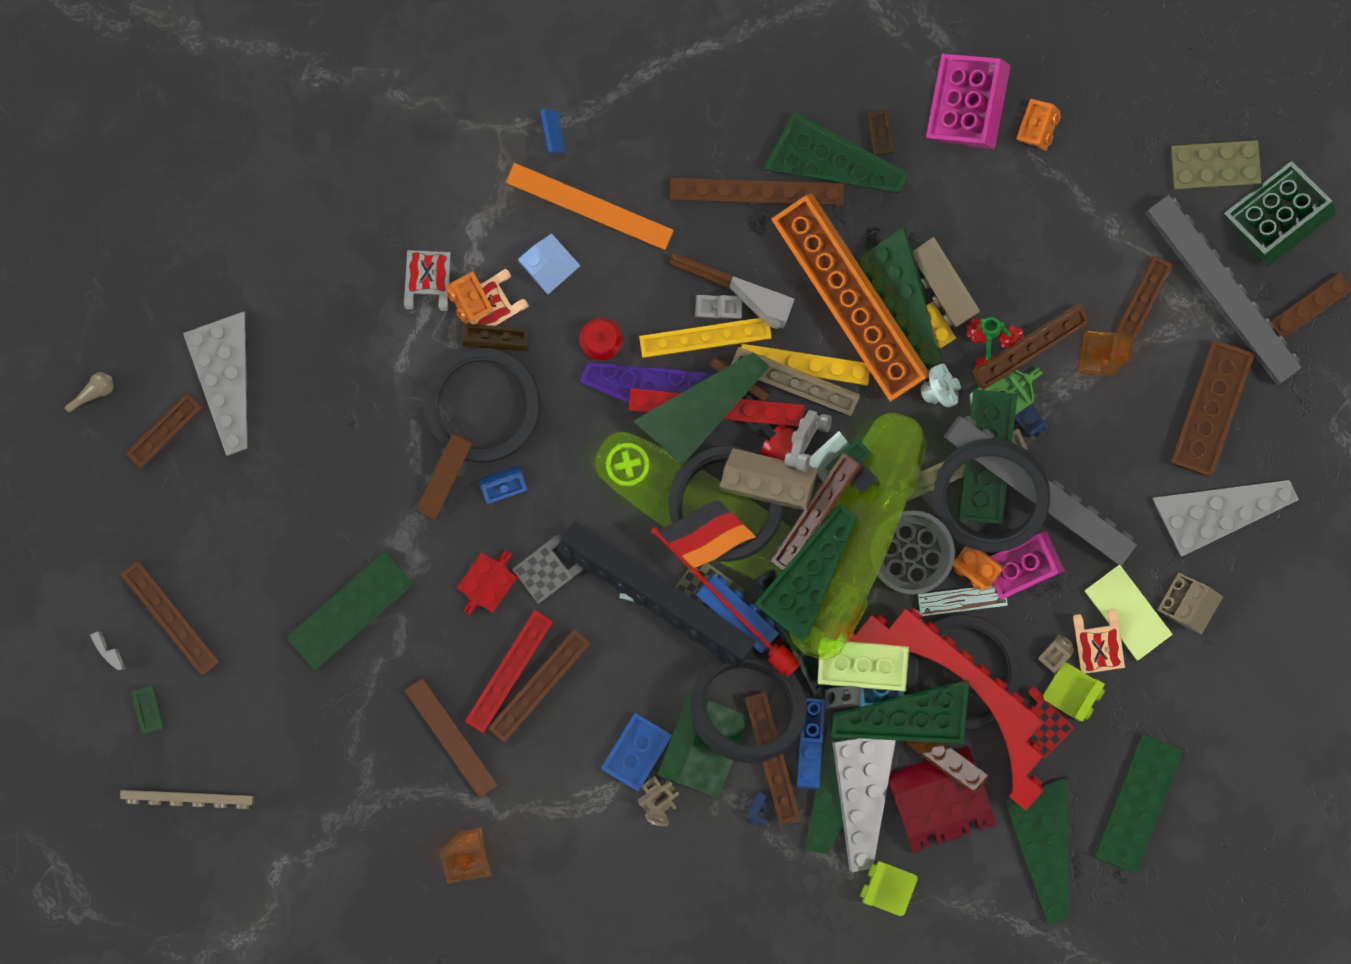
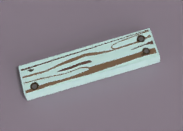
M992 585L990 589L978 590L974 587L918 594L920 613L923 616L1007 606V597L1001 600L995 586Z

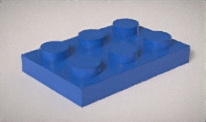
M634 713L601 769L636 791H639L672 735L637 713Z

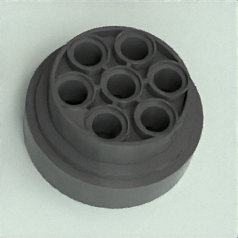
M904 511L888 518L875 532L870 546L871 565L878 579L891 590L906 595L922 594L940 585L950 573L954 562V543L948 529L936 517L921 511ZM901 527H908L911 530V536L908 539L900 536L899 530ZM927 532L931 534L932 542L930 544H923L921 542L920 536L922 533ZM892 542L895 545L896 550L893 554H887L884 551L885 543ZM907 548H914L916 550L917 556L914 560L906 558L905 550ZM930 553L935 554L938 558V562L934 566L926 562V556ZM892 563H897L901 566V573L899 575L891 574L889 568ZM913 569L921 570L923 576L920 581H915L911 578V571Z

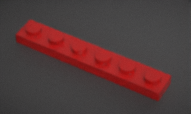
M534 610L465 720L466 723L482 733L485 732L552 625V620Z

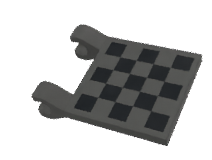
M561 535L554 536L512 569L538 604L584 570L578 563L567 570L553 552V549L559 545L562 538Z

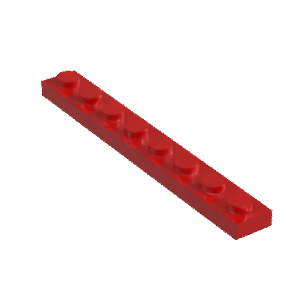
M631 388L629 411L650 412L681 393ZM741 399L723 420L799 427L800 420L804 417L805 405Z

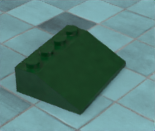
M1292 161L1224 213V216L1252 251L1268 267L1336 215L1333 201Z
M689 693L658 776L719 798L733 760L727 759L713 751L699 736L691 717V693ZM705 699L707 714L715 728L728 739L740 744L749 716Z

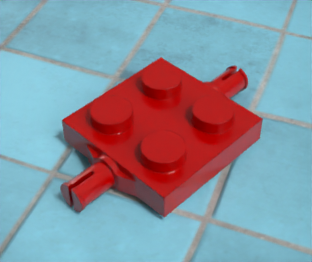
M505 550L499 560L491 559L484 553H481L457 588L470 599L463 610L469 616L477 605L485 607L494 613L514 585L518 577L512 574L505 566L513 556L511 553Z

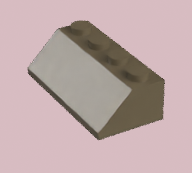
M931 238L915 249L912 256L915 266L922 277L920 278L922 286L925 290L929 289L933 294L931 299L937 309L941 307L945 315L942 317L949 327L953 326L955 330L976 317L980 312L979 308L935 238Z
M732 449L725 465L720 488L724 492L808 511L818 468L809 466L807 472H803L795 467L786 466L784 460Z

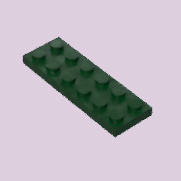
M973 389L970 418L977 422L975 427L980 431L985 428L994 435L993 439L1012 442L1018 394ZM974 459L964 464L958 519L1002 524L1007 483Z
M384 552L293 631L287 639L316 671L410 589L414 583L393 559Z
M1141 736L1094 857L1137 873L1184 752L1183 750L1148 736Z

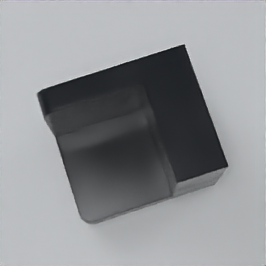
M859 460L858 462L862 467L850 484L861 493H864L873 483L877 486L881 483Z

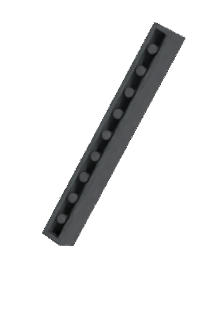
M1169 195L1166 196L1145 214L1250 351L1255 354L1254 356L1277 385L1281 384L1302 368L1299 365L1301 363L1300 359L1295 353L1288 351L1286 341L1281 335L1277 336L1272 330L1274 326L1268 318L1264 319L1259 313L1261 309L1257 303L1248 299L1246 289L1242 284L1235 282L1233 279L1234 274L1230 268L1222 265L1219 261L1221 257L1215 249L1211 250L1208 247L1206 237L1202 232L1195 230L1193 227L1194 222L1190 216L1182 213L1180 210L1181 205L1177 199L1171 198Z
M966 415L965 418L957 417L944 435V438L960 448L976 440L993 439L994 435L985 428L980 431L975 427L977 422ZM995 456L974 459L1035 504L1037 503L1034 483L1026 471L1019 465L1008 459ZM1056 480L1049 481L1051 498L1048 514L1115 563L1122 566L1137 546V544L1132 542L1134 537L1124 530L1122 533L1115 529L1116 524L1108 518L1102 520L1097 516L1099 512L1092 506L1084 507L1080 504L1081 498L1072 492L1069 495L1063 491L1064 486Z

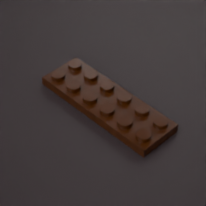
M1214 339L1212 340L1170 463L1209 477L1213 476L1251 367L1254 353Z

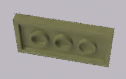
M1258 140L1171 146L1174 190L1261 184Z

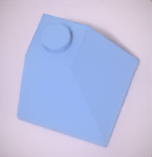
M553 234L535 244L518 259L519 263L547 294H550L580 267Z

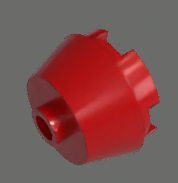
M598 317L591 319L583 326L580 332L581 348L592 359H610L621 349L623 343L622 331L617 323L609 318Z
M780 425L774 430L777 434L770 441H765L761 454L785 461L786 454L788 452L791 453L793 447L792 436L794 430Z

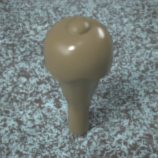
M97 372L92 375L89 383L81 393L65 406L66 411L71 413L83 403L109 395L114 388L113 378L104 372Z

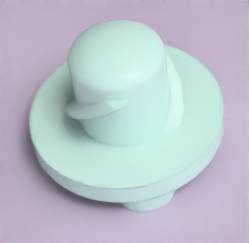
M942 363L930 369L929 382L924 381V384L921 386V395L928 403L935 405L940 402L945 407H952L958 403V390L961 389V385L957 378L952 377L946 365Z

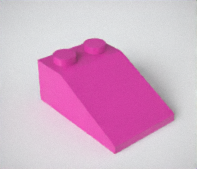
M1047 531L1033 536L1026 543L1016 548L1001 551L990 556L1004 567V570L993 583L1001 600L1065 571Z

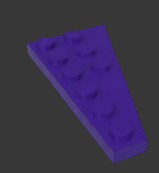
M588 362L580 383L629 404L631 388L683 393L714 374Z

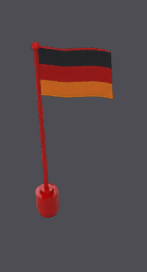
M720 500L712 501L699 507L676 523L659 530L657 527L651 530V534H655L769 648L767 660L781 674L784 673L788 677L800 665L796 661L797 658L783 644L772 646L695 569L718 558L739 543L756 538Z

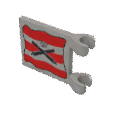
M407 250L405 309H413L414 294L439 295L440 311L448 310L446 285L449 284L451 252Z

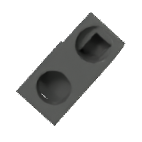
M847 686L825 690L826 710L845 711L848 708L860 706V687ZM835 694V701L832 704L831 696Z

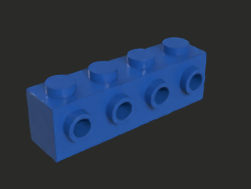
M712 573L707 581L771 643L779 634L775 630L777 628L775 623L769 618L764 620L759 615L761 611L753 603L750 606L743 601L745 596L737 589L732 591L727 586L729 582L721 574L715 576ZM703 583L695 592L696 595L723 619L757 640L754 647L762 653L767 646Z

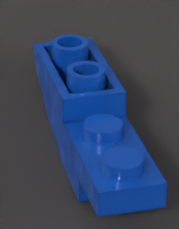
M805 698L806 716L800 732L797 787L819 789L825 700Z

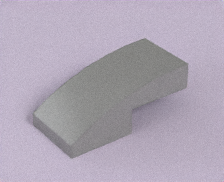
M696 295L695 317L741 319L742 300L738 296Z
M102 632L90 635L96 648L108 663L117 670L122 671L126 669L118 649H108Z

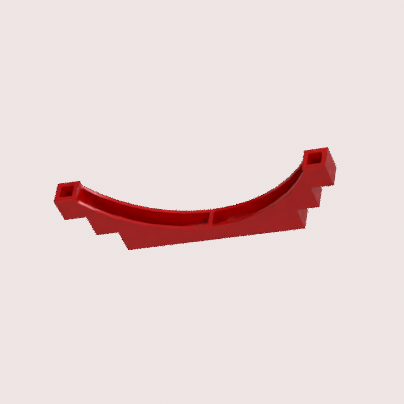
M906 607L891 627L887 625L889 621L880 614L877 616L872 614L857 633L853 631L855 627L846 620L844 622L839 620L824 638L825 640L909 646V652L927 657L947 667L962 679L969 680V685L981 696L992 711L1005 737L1013 772V790L1010 792L1009 797L1025 810L1031 806L1044 788L1041 786L1043 782L1033 774L1031 777L1028 775L1043 757L1041 752L1043 748L1034 740L1028 741L1030 736L1043 722V719L1040 717L1042 713L1034 706L1029 708L1023 703L1025 699L1017 692L1012 694L1006 689L1008 685L1000 678L995 680L989 675L991 671L983 664L979 666L972 661L974 657L966 650L962 652L955 647L957 643L949 636L945 638L938 633L940 629L930 621L928 624L921 619L923 615L913 607L911 610Z

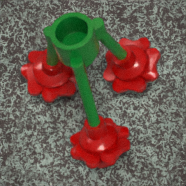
M993 317L979 320L973 318L971 323L966 325V336L971 338L973 343L978 341L985 343L987 338L986 355L976 360L975 368L994 357L991 356L992 338H996L1000 334V330L1003 331V334L999 337V341L1002 342V348H1008L1025 337L1021 328L1011 325L1008 329L1005 327L1004 322L999 323Z

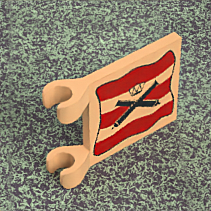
M504 269L480 284L493 310L471 321V324L497 326L528 308L529 305L524 299L511 306L499 286L500 283L511 278L508 270Z
M1116 609L1108 610L1110 626L1084 629L1082 616L1080 614L1073 616L1080 668L1083 673L1125 668Z

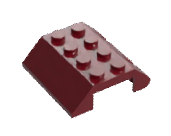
M969 746L955 750V752L977 767ZM928 760L891 772L889 775L888 783L892 795H894L913 853L922 851L920 841H922L924 849L930 848L927 836L934 834L935 842L938 845L942 844L941 834H943L945 842L963 837L961 827L964 828L966 835L971 834L968 822L974 819L979 831L984 829L982 820H984L987 828L996 825L984 785L974 795Z

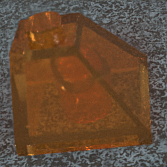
M1084 331L1077 373L1113 377L1130 361L1134 338L1120 333Z
M482 827L460 831L440 851L448 884L491 876Z

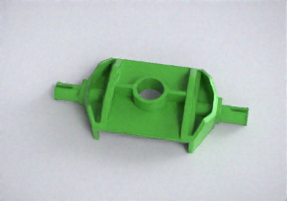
M1038 367L1028 374L1015 370L985 390L1018 394L1017 414L1034 402L1032 382L1043 373L1039 371ZM973 392L969 395L970 407L972 404Z

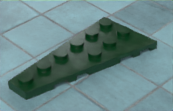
M795 112L763 168L766 171L892 193H899L909 174Z
M903 227L856 261L925 367L929 369L941 361L943 357L937 336L931 324L932 318L926 306V297L918 268L915 266L912 256L913 250L909 245L907 229Z
M753 352L639 417L634 422L683 465L770 366Z
M840 503L755 603L758 608L805 645L858 519L855 514Z
M969 680L833 713L831 735L835 738L963 744Z
M828 721L821 760L819 789H816L805 848L807 851L823 854L828 853L843 826L832 742L851 739L832 737V721Z
M1067 778L1044 785L1042 793L1027 810L1012 798L1004 799L1048 925L1070 918Z

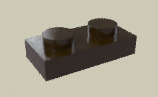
M889 109L867 112L873 154L878 156L895 153Z

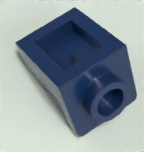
M1032 404L1015 416V421L1029 438L1033 435L1037 438L1046 431L1044 426L1048 422L1044 421Z
M759 791L746 815L750 816V822L761 826L762 823L767 825L768 820L757 814L759 811L763 813L768 801L765 800L767 795Z

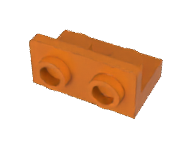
M1030 99L1016 139L1019 142L1038 146L1046 151L1048 145L1052 143L1055 125L1060 121V110L1054 104Z
M474 272L446 285V294L450 301H454L457 307V315L461 321L469 323L493 310Z
M968 546L964 547L958 557L954 559L952 565L954 566L953 570L962 577H968L971 580L970 583L978 590L990 589L1004 570L1002 565L984 551Z

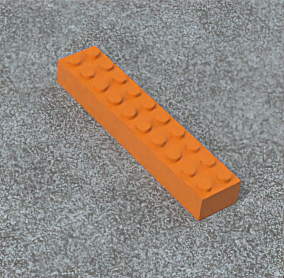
M805 195L771 220L889 401L897 399L927 379L929 371L814 195Z

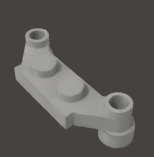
M809 410L805 418H801L799 429L794 431L792 436L793 447L791 453L788 452L785 456L784 464L786 466L795 467L799 471L807 472L810 464V455L804 454L817 429L818 431L828 433L832 421L831 416L825 414L819 416L817 412Z

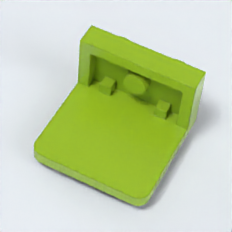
M1065 662L1058 669L1043 694V699L1074 719L1083 722L1084 719L1087 720L1094 710L1091 707L1095 700L1099 701L1103 696L1105 690L1102 688L1105 684Z
M877 860L876 865L872 864L868 876L871 879L869 884H865L860 895V897H863L862 902L898 916H903L918 878L915 874Z

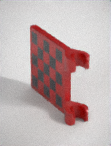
M1031 687L1027 693L1037 702L1034 707L1042 713L1040 717L1043 719V722L1030 736L1028 741L1034 740L1043 748L1041 752L1044 759L1074 727L1052 704L1043 699V695L1035 687Z

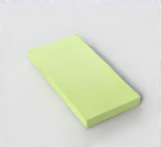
M1120 565L1116 566L1085 590V593L1108 623V610L1116 609L1121 640L1137 661L1173 635Z
M821 639L818 684L906 691L909 646Z

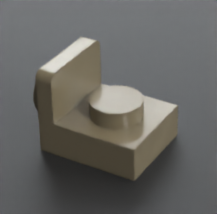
M1058 635L1038 659L1055 673L1072 655L1075 648L1069 639Z

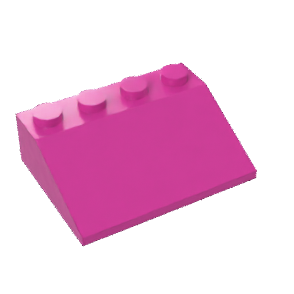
M942 54L926 138L974 148L995 150L1011 65L998 58Z

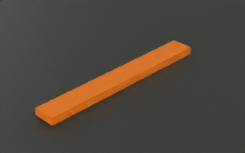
M516 163L513 164L506 180L508 185L662 250H666L674 231Z

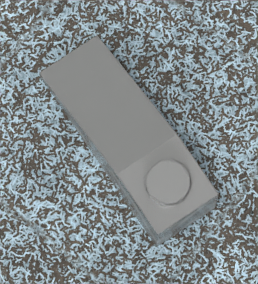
M733 277L730 289L768 326L784 329L794 298Z

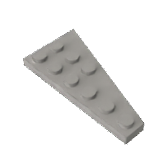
M245 311L183 333L226 456L248 449Z
M1290 480L1155 497L1152 500L1180 557L1299 500Z
M851 738L834 741L832 743L849 870L851 872L867 870L871 868L875 860L895 740Z

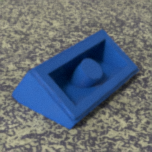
M541 109L548 153L550 155L564 153L565 147L557 110Z
M520 466L479 479L486 504L528 491Z

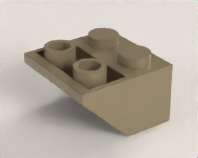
M1178 573L1157 611L1202 635L1223 596L1211 587Z

